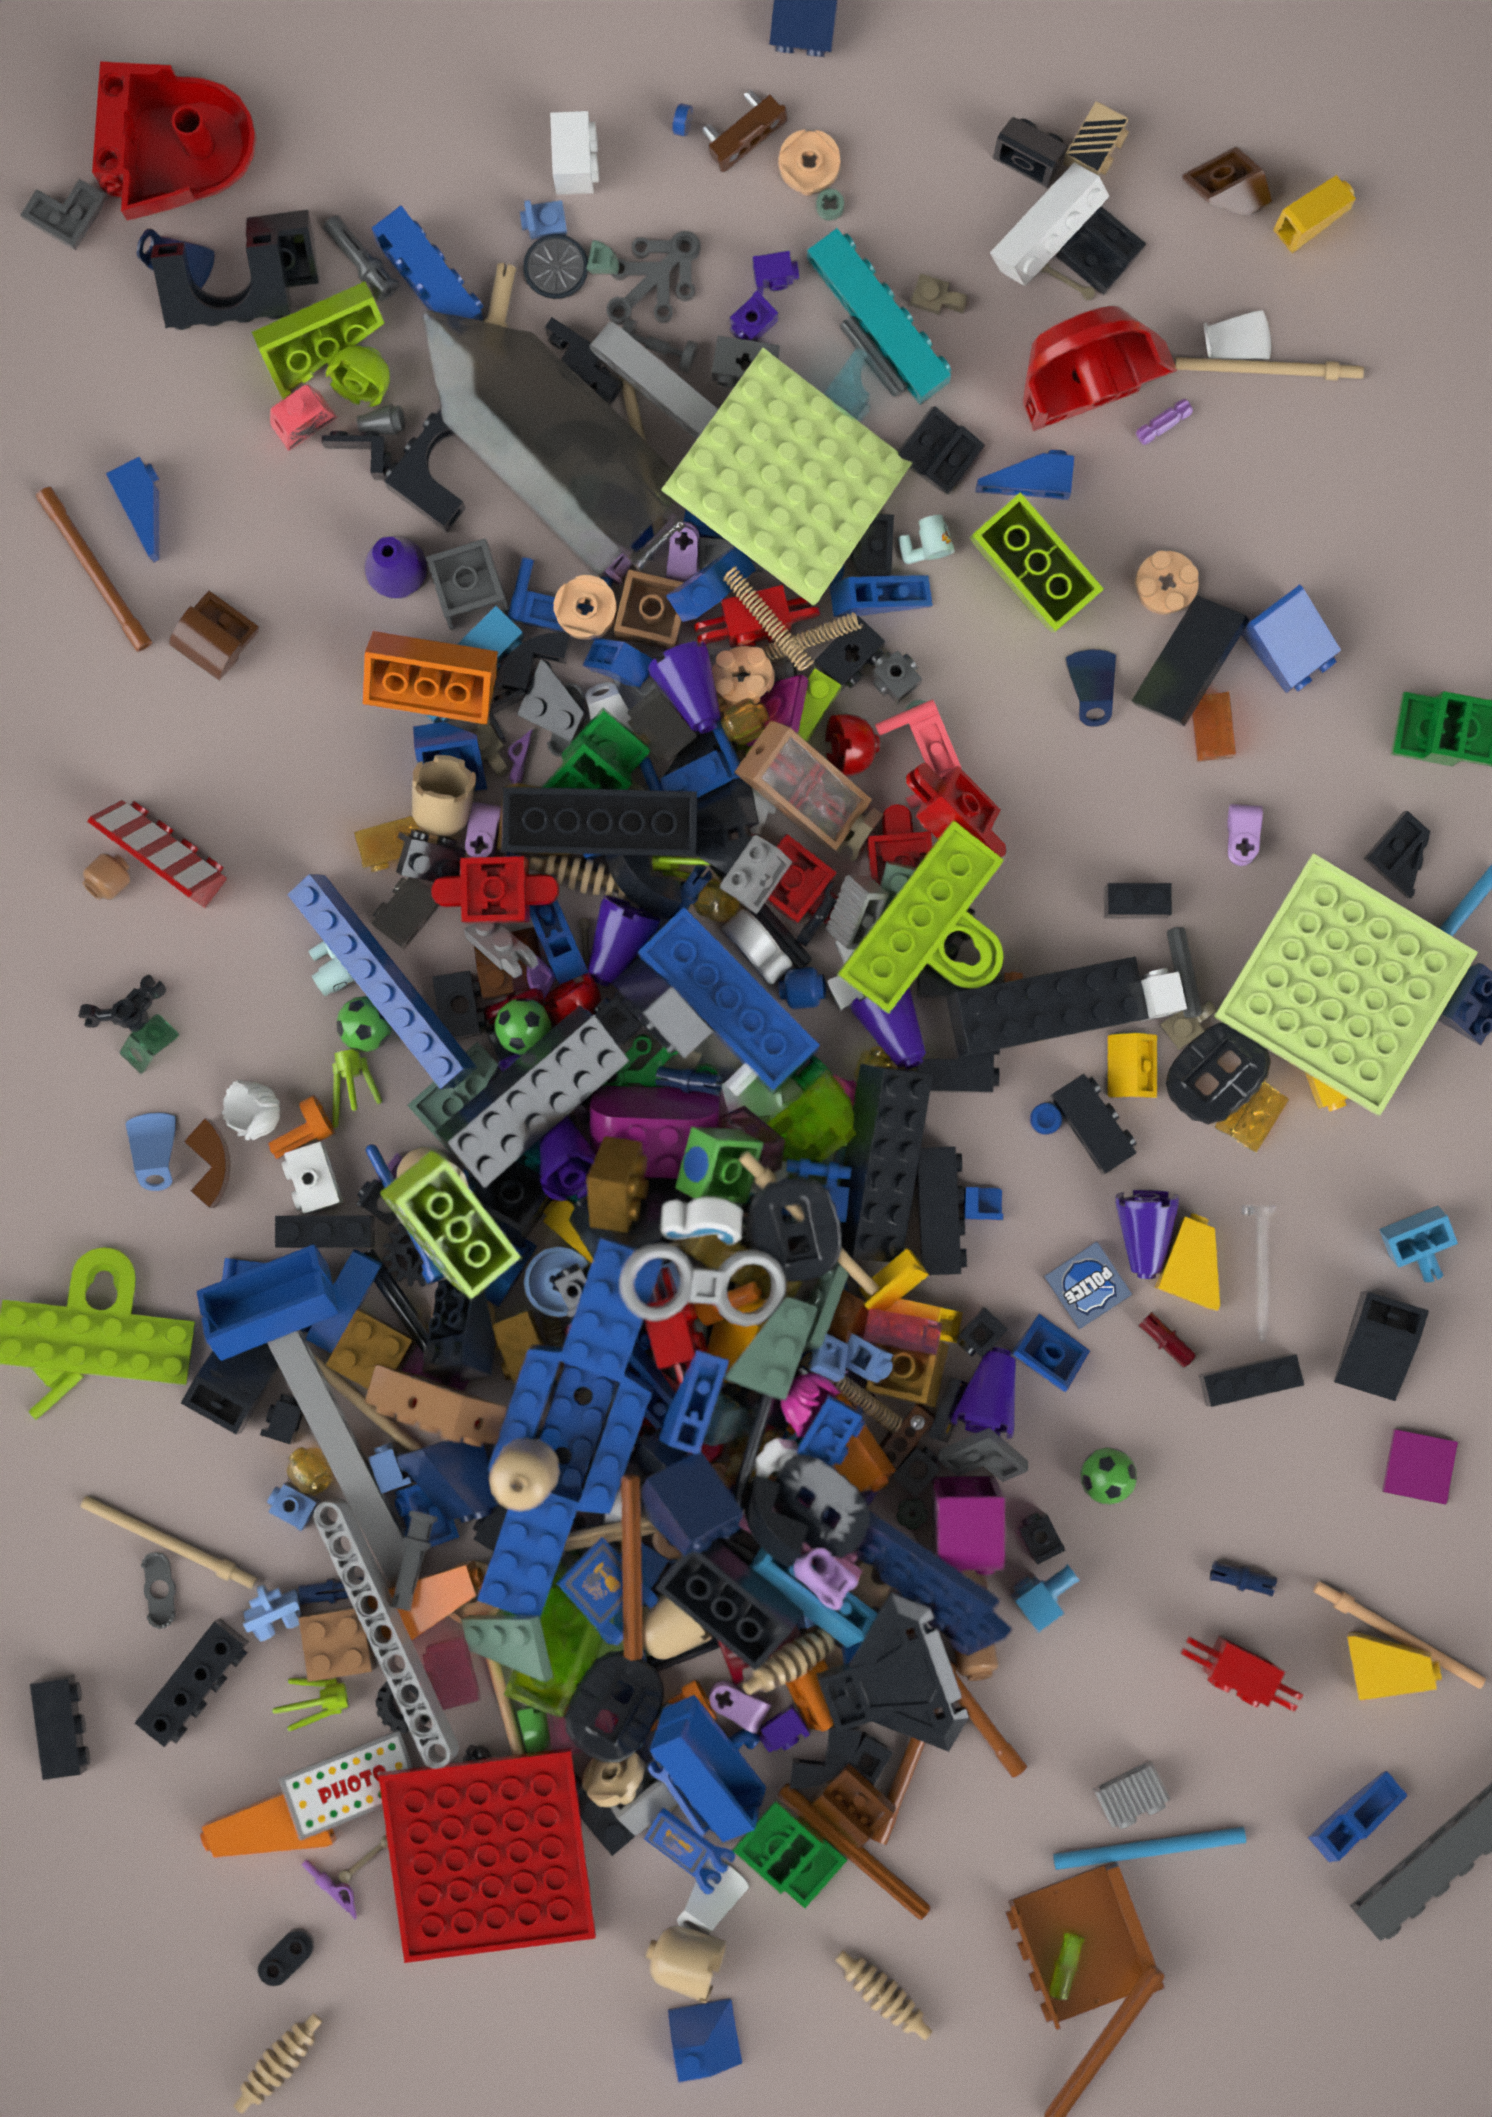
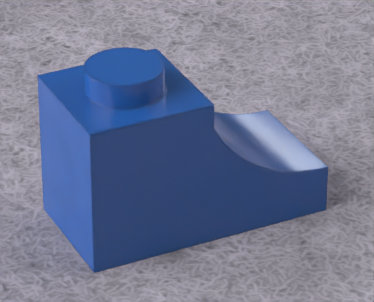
M599 638L597 641L594 640L582 666L592 672L615 679L624 685L640 688L642 683L649 677L648 666L654 659L625 642Z

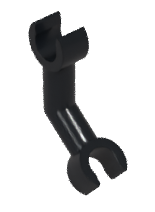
M834 883L825 888V898L795 939L805 947L837 903L836 899L830 895V890Z

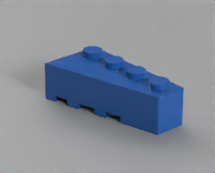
M402 205L371 228L380 250L454 343L484 320L481 311L484 306L473 292L471 294L467 293L462 286L465 283L454 268L451 270L444 262L445 257L435 244H430L425 237L426 233L416 220L413 221Z

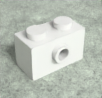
M1168 968L1150 971L1149 974L1141 976V984L1149 1016L1148 1019L1141 1020V1022L1171 1016L1187 1009L1179 972L1169 973Z
M317 1142L284 1153L286 1161L282 1162V1167L287 1180H293L296 1191L291 1192L297 1210L302 1209L303 1214H311L344 1203L324 1142Z

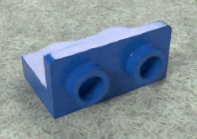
M828 1395L798 1445L796 1452L800 1455H810L821 1459L831 1467L835 1463L840 1465L849 1450L845 1445L851 1435L856 1438L864 1426L865 1420L862 1419L863 1409L859 1406H856L854 1409L837 1398Z
M418 1484L395 1491V1508L401 1517L403 1516L407 1528L405 1529V1537H407L412 1518L409 1516L410 1511L438 1517L437 1522H434L429 1538L430 1548L459 1537L454 1520H447Z

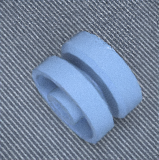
M554 1247L543 1250L533 1257L526 1268L524 1287L527 1298L534 1308L545 1315L555 1317L567 1316V1311L569 1310L555 1285V1279L561 1275V1270L575 1263L580 1268L590 1262L575 1249Z

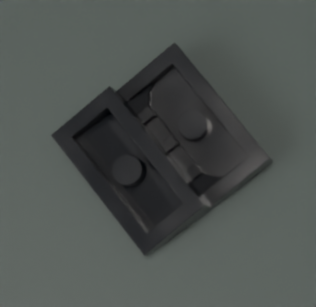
M1100 206L1064 244L1056 257L1104 296L1136 259L1147 243Z
M933 406L898 450V455L902 459L912 462L909 468L947 495L985 444L963 425L958 426L936 406Z

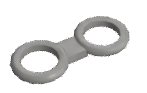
M663 1243L646 1245L634 1252L627 1260L619 1279L620 1294L627 1308L636 1316L651 1321L668 1319L680 1312L688 1302L716 1304L719 1313L731 1323L741 1326L759 1325L772 1317L782 1304L786 1293V1279L780 1264L768 1253L757 1250L740 1251L727 1258L719 1269L692 1268L687 1256L676 1247ZM663 1257L670 1259L676 1264L680 1273V1285L677 1293L671 1301L662 1306L651 1307L644 1305L638 1300L634 1292V1279L637 1271L645 1262L652 1258ZM754 1263L762 1265L771 1277L772 1290L769 1299L762 1307L755 1311L745 1313L737 1311L731 1306L727 1298V1285L730 1277L738 1268L744 1265Z

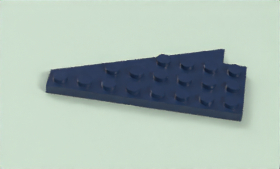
M803 1486L797 1498H800L811 1508L816 1495L808 1487ZM828 1505L822 1518L831 1527L836 1528L841 1519V1514ZM870 1511L871 1517L868 1530L863 1541L855 1550L857 1557L865 1564L871 1565L877 1570L882 1581L890 1587H895L904 1597L929 1606L934 1618L927 1621L932 1628L937 1627L939 1632L951 1640L950 1644L955 1650L969 1656L1008 1636L1012 1628L993 1611L1001 1601L997 1596Z

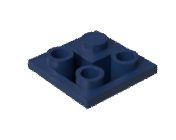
M1482 963L1469 967L1438 1019L1441 1023L1479 1045H1482L1486 1036L1492 1031V971Z

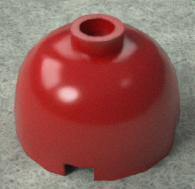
M855 714L832 715L829 718L826 726L825 742H831L832 754L826 753L827 760L846 777L859 775L870 767L874 761L875 753H878L880 750L878 734H874L872 726L866 719Z
M590 973L581 975L583 981L575 983L573 979L569 980L547 994L545 998L546 1003L542 1004V1006L549 1013L552 1027H555L579 1005L593 1015L596 1014L593 1009L602 1001L601 993Z

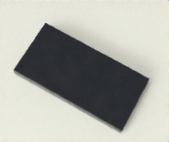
M1196 595L1131 701L1140 708L1185 727L1250 619L1242 613Z

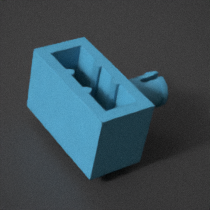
M1438 1205L1379 1229L1388 1255L1396 1266L1400 1268L1417 1261L1423 1280L1427 1283L1434 1282L1432 1274L1436 1276L1437 1280L1443 1277V1272L1440 1269L1435 1253L1458 1244L1447 1214Z
M1067 1564L1046 1582L1044 1580L1040 1581L1036 1576L1032 1579L1026 1576L1013 1586L1015 1592L1011 1596L1039 1633L1064 1614L1057 1604V1597L1080 1580Z

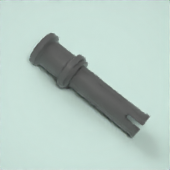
M338 215L326 221L323 229L359 270L360 280L366 281L376 293L375 298L381 302L391 297L398 290L400 283L397 279H392L384 270L383 262L380 259L373 258Z
M410 1511L409 1516L412 1518L407 1537H403V1546L406 1547L390 1606L411 1611L425 1551L428 1552V1549L431 1547L429 1538L433 1523L437 1522L438 1519L436 1516L416 1511Z

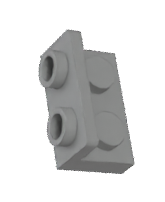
M755 835L720 884V888L735 897L747 909L757 914L792 864V861L780 849Z

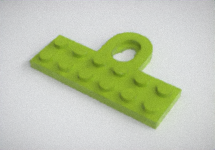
M952 821L836 975L886 1013H890L926 964L951 983L962 988H979L990 983L998 975L1003 964L1002 945L990 929L966 912V910L1004 860L959 824ZM961 931L972 938L974 947L980 952V960L976 965L969 966L964 962H954L947 957L944 951V941L951 932Z
M106 1247L95 1248L83 1254L73 1267L67 1307L2 1299L0 1313V1365L187 1386L195 1321L132 1314L136 1287V1273L132 1263L118 1250ZM101 1271H107L112 1274L113 1285L117 1290L115 1303L106 1310L93 1309L86 1301L87 1290L94 1283L95 1276Z

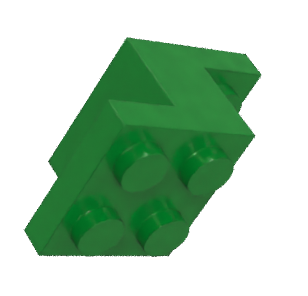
M1442 691L1436 697L1403 692L1391 755L1452 767L1460 761L1492 767V700Z
M603 707L562 752L563 764L545 782L542 788L627 790L632 785V771L651 752V747Z
M776 1800L757 1820L755 1830L746 1833L732 1850L780 1894L785 1891L804 1909L848 1861L838 1849L800 1816L795 1818Z

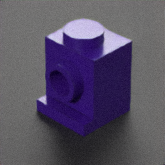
M790 251L752 257L756 290L761 295H764V289L770 288V291H781L788 288V285L793 284V280L800 279L797 260L791 261Z
M756 290L752 297L730 316L731 327L729 329L737 339L756 342L778 322V312ZM749 314H755L757 320L749 322L746 320V317Z
M791 1704L761 1725L760 1730L763 1734L759 1736V1739L769 1753L773 1750L777 1751L781 1747L786 1751L799 1741L797 1737L799 1734L802 1733L806 1738L810 1735V1730Z

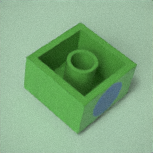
M692 1127L675 1188L695 1199L718 1197L727 1199L732 1203H747L754 1176L739 1161V1158L748 1151L759 1162L764 1142L739 1129Z

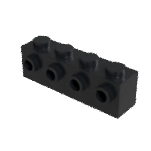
M956 1146L921 1148L917 1167L921 1264L929 1274L928 1276L962 1274L961 1268L967 1267L966 1248L960 1249V1236H965L966 1230L965 1217H959L958 1204H964L963 1185H957V1172H962L963 1166L962 1153H956Z
M220 1618L215 1620L134 1724L163 1747L167 1746L171 1741L177 1744L188 1730L184 1726L191 1715L197 1718L208 1703L204 1700L211 1690L217 1693L226 1682L228 1677L224 1673L231 1664L236 1668L245 1658L248 1652L244 1648L249 1641Z

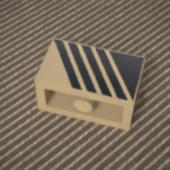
M1095 101L1066 152L1063 165L1069 168L1073 163H1076L1098 176L1100 173L1106 175L1114 161V158L1110 156L1114 148L1118 147L1121 149L1129 135V131L1125 130L1128 118Z

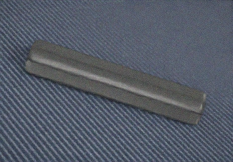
M850 316L844 320L840 326L841 330L894 397L903 393L907 389L906 382L855 317Z
M1174 927L1167 931L1174 972H1179L1187 1007L1186 1010H1183V1016L1185 1018H1196L1202 1015V1008L1186 930L1184 927Z

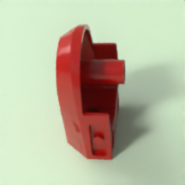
M100 61L92 173L104 192H107L109 196L122 197L121 212L126 221L171 210L216 195L231 187L245 175L254 158L257 136L251 114L237 94L223 84L204 78L176 76L171 65Z
M1104 306L1064 320L1052 326L1034 340L1031 346L1023 405L1033 431L1136 394L1139 392L1142 384L1174 373L1177 369L1166 341L1156 332L1121 307ZM1077 372L1081 384L1074 381L1072 374Z

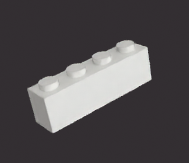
M1073 163L990 252L1000 272L1026 286L1109 197L1100 177Z

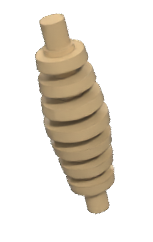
M550 855L549 859L545 860L531 857L529 869L540 871L542 874H549L550 876L556 875L557 882L561 886L563 885L564 878H569L568 888L572 890L575 889L577 881L582 882L580 893L586 894L590 883L594 884L592 895H599L602 886L606 887L605 895L612 896L613 889L619 890L618 898L625 897V894L618 887L611 873L610 875L604 874L606 865L600 863L598 871L594 872L592 871L594 860L591 859L587 860L585 869H581L582 858L575 857L573 866H569L568 856H562L561 863L555 862L556 855Z
M822 1628L813 1631V1633H808L802 1638L781 1646L780 1650L775 1651L757 1671L753 1670V1678L743 1684L745 1692L748 1695L753 1694L759 1689L768 1692L773 1690L774 1686H782L785 1682L795 1680L797 1676H803L807 1673V1669L811 1670L816 1665V1662H820L825 1658V1655L830 1654L834 1650V1642L837 1640Z
M844 1950L838 1954L835 1961L845 1969V1979L850 1982L856 1978L853 1988L857 1992L866 1987L861 1995L864 2001L867 2002L875 1996L870 2004L874 2011L879 2010L885 2005L880 2015L887 2019L894 2013L891 2023L898 2026L904 2022L901 2030L905 2033L916 2032L923 2040H926L931 2035L933 2030L922 2019L924 2013L919 2008L912 2012L915 2006L912 1999L910 1998L902 2003L907 1995L906 1992L901 1988L893 1995L898 1986L896 1981L891 1979L883 1986L888 1975L880 1972L874 1978L873 1976L877 1968L871 1964L864 1969L865 1959L859 1957L857 1960L853 1959Z
M313 2013L302 2024L296 2022L291 2027L295 2034L286 2031L282 2035L283 2041L276 2040L272 2044L273 2050L268 2048L262 2054L264 2060L259 2059L256 2063L255 2068L257 2071L252 2070L248 2075L251 2083L244 2081L240 2087L242 2096L233 2105L239 2113L243 2114L251 2104L260 2105L265 2100L263 2094L270 2096L275 2091L272 2085L276 2087L281 2086L284 2083L283 2077L289 2078L293 2074L292 2067L297 2068L301 2062L298 2055L304 2057L308 2052L305 2043L312 2046L316 2040L314 2031L323 2022L318 2015Z

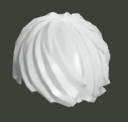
M243 1080L233 1082L229 1089L226 1090L227 1095L223 1099L224 1110L222 1114L227 1126L237 1131L239 1137L245 1136V1140H249L251 1137L253 1141L273 1131L280 1119V1101L276 1098L274 1092L269 1087L256 1082Z

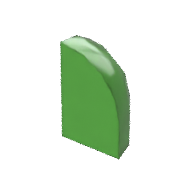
M550 1700L519 1707L517 1711L527 1753L544 1751L552 1741L555 1733V1718Z

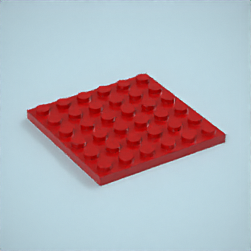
M571 1748L448 1763L438 1769L424 1766L379 1772L378 1778L404 1963L596 1939Z

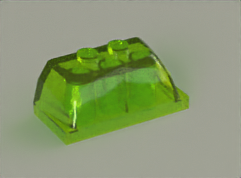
M826 1069L787 1099L750 1136L764 1142L761 1152L766 1157H770L769 1160L771 1162L774 1160L787 1162V1159L800 1161V1158H808L810 1162L820 1163L849 1142L856 1134L852 1129L854 1114L851 1099ZM790 1174L787 1178L793 1179L794 1176Z
M555 1574L540 1617L553 1678L543 1682L513 1669L504 1695L559 1718H565L564 1715L569 1707V1702L575 1692L576 1685L598 1657L604 1639L595 1626L557 1584L562 1577Z

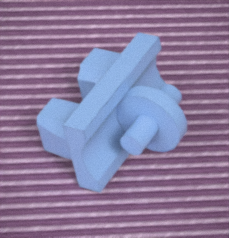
M264 1584L257 1587L258 1597L249 1600L251 1609L243 1612L245 1618L243 1626L247 1633L252 1631L258 1640L262 1642L275 1635V1628L272 1622L282 1618L287 1629L299 1625L298 1618L302 1615L299 1593L297 1589H293L282 1594L279 1588L269 1592Z

